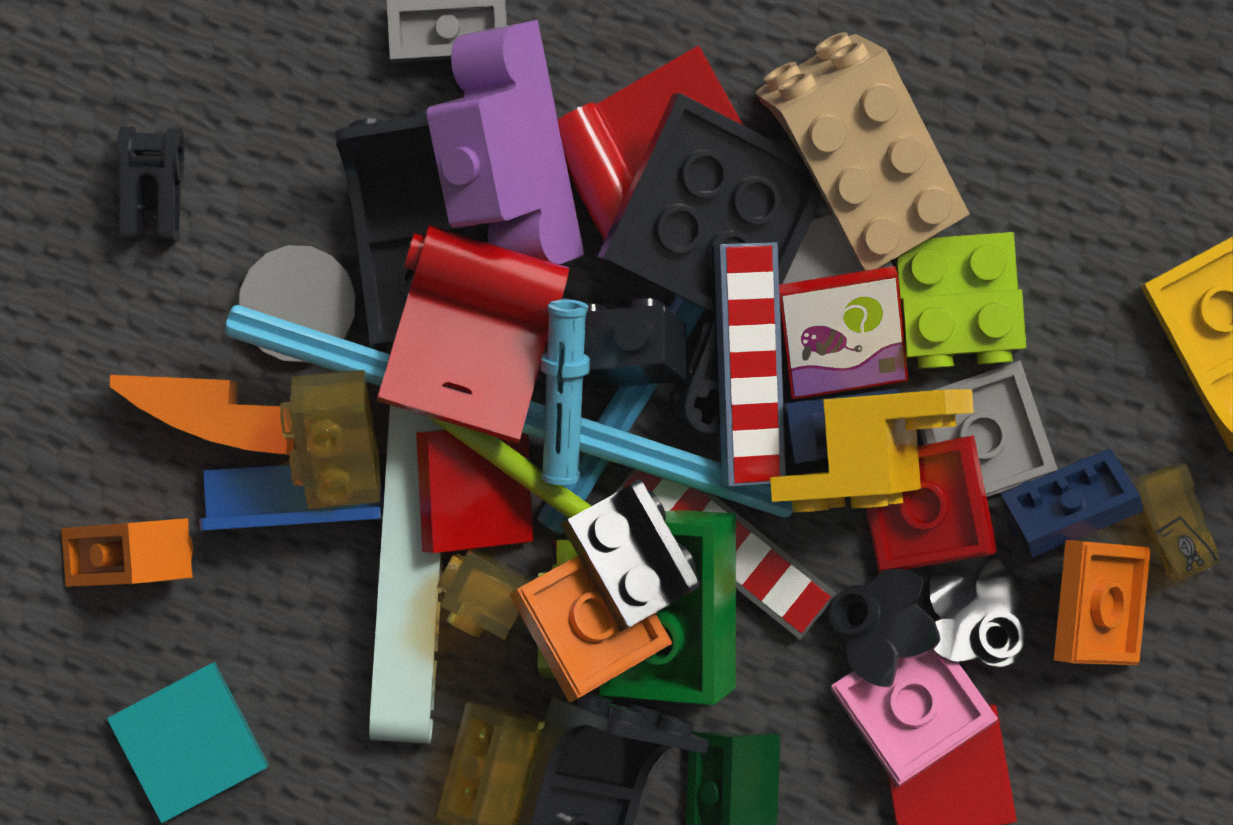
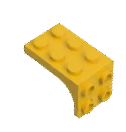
M1233 236L1140 285L1229 452L1233 451Z

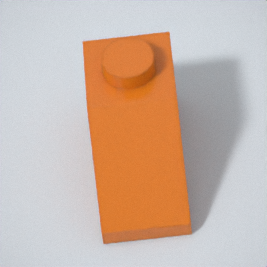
M188 518L61 528L65 587L136 584L193 578L191 562L193 543L189 535Z

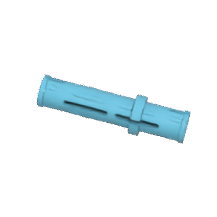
M555 300L548 304V352L541 357V371L547 374L543 471H541V479L554 485H571L577 483L578 479H580L579 451L582 422L583 376L589 373L590 358L584 354L585 320L588 305L576 300Z

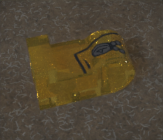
M1173 463L1131 480L1142 500L1143 512L1139 513V516L1160 562L1172 582H1178L1220 564L1216 545L1203 521L1205 517L1192 487H1195V484L1186 464Z

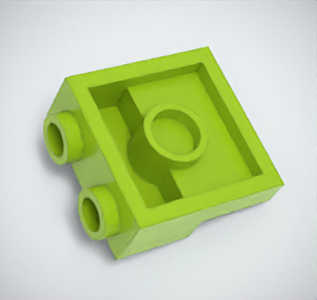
M1014 232L929 238L895 258L899 279L906 359L917 358L918 369L954 366L953 355L976 354L977 365L1013 362L1012 351L1027 348L1022 289H1018Z

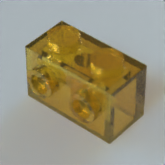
M365 370L292 377L290 402H282L280 405L281 426L284 438H294L296 450L290 451L291 477L294 486L304 485L308 509L380 502L381 463Z
M473 548L467 552L465 557L458 553L456 556L453 555L436 588L446 592L440 606L451 612L447 622L478 638L485 629L505 640L519 616V612L509 594L533 581L534 578L477 548Z
M466 702L436 818L451 825H518L545 720L515 709Z

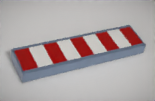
M778 242L714 245L722 485L771 484V477L786 476Z

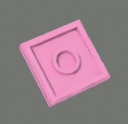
M933 651L915 658L899 657L895 680L891 687H879L871 684L853 671L831 685L830 689L898 788L995 724L998 720L960 664L943 659Z

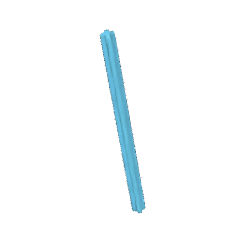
M235 305L231 308L224 328L225 334L228 337L381 386L390 354L240 305ZM445 386V387L450 388V389H453V390H457V391H460V392H463V393H467V392H464V391H461V390H458V389H455V388H451V387ZM530 401L522 433L544 439L545 405ZM582 418L580 429L581 452L780 517H790L793 512L792 501L772 502L771 484L722 485V464Z

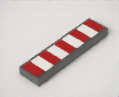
M633 469L616 491L619 492L627 485L639 479L647 490L652 491L659 498L665 511L689 510L736 513L713 494ZM736 513V589L801 640L837 593Z

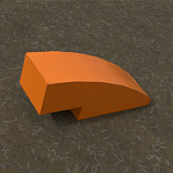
M110 375L109 387L141 410L172 427L211 442L244 450L293 455L296 408L238 405V382Z

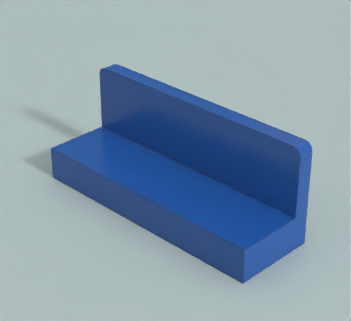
M382 459L203 470L206 518H199L200 531L383 518L384 482Z

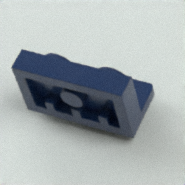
M1111 448L1088 458L1077 460L1071 465L1035 480L1024 482L1018 487L1001 493L1009 528L1014 537H1021L1032 557L1064 545L1066 540H1076L1143 512L1141 496Z

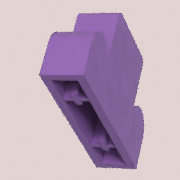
M538 20L486 29L459 36L452 46L451 63L455 80L464 91V97L434 105L427 109V119L449 224L453 228L490 223L488 243L556 264H563L584 255Z

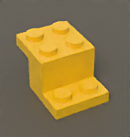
M947 389L823 399L829 472L771 477L772 502L792 501L793 512L829 510V508L845 507V497H851V508L888 506V504L903 503V492L921 489L916 430L956 427V414L974 413L972 389Z

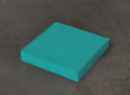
M215 662L107 718L161 823L269 766Z

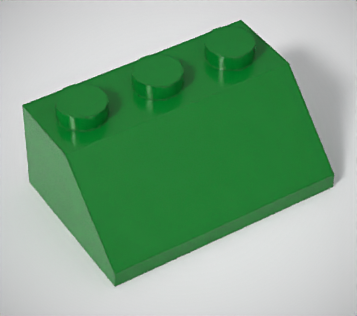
M689 510L665 511V523L677 544L683 545L689 551L695 562V576L700 583V587L655 612L672 644L600 685V695L715 705L736 688V513Z

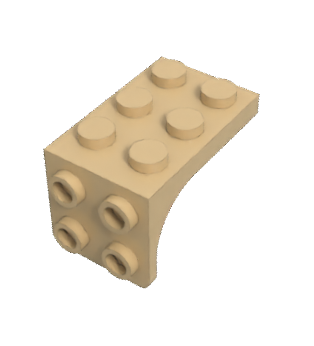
M842 32L821 42L815 48L817 55L797 66L795 62H790L771 71L764 78L766 85L756 91V95L761 104L773 113L790 137L861 270L866 271L881 267L968 216L970 213L887 50L857 34L848 36L846 32Z

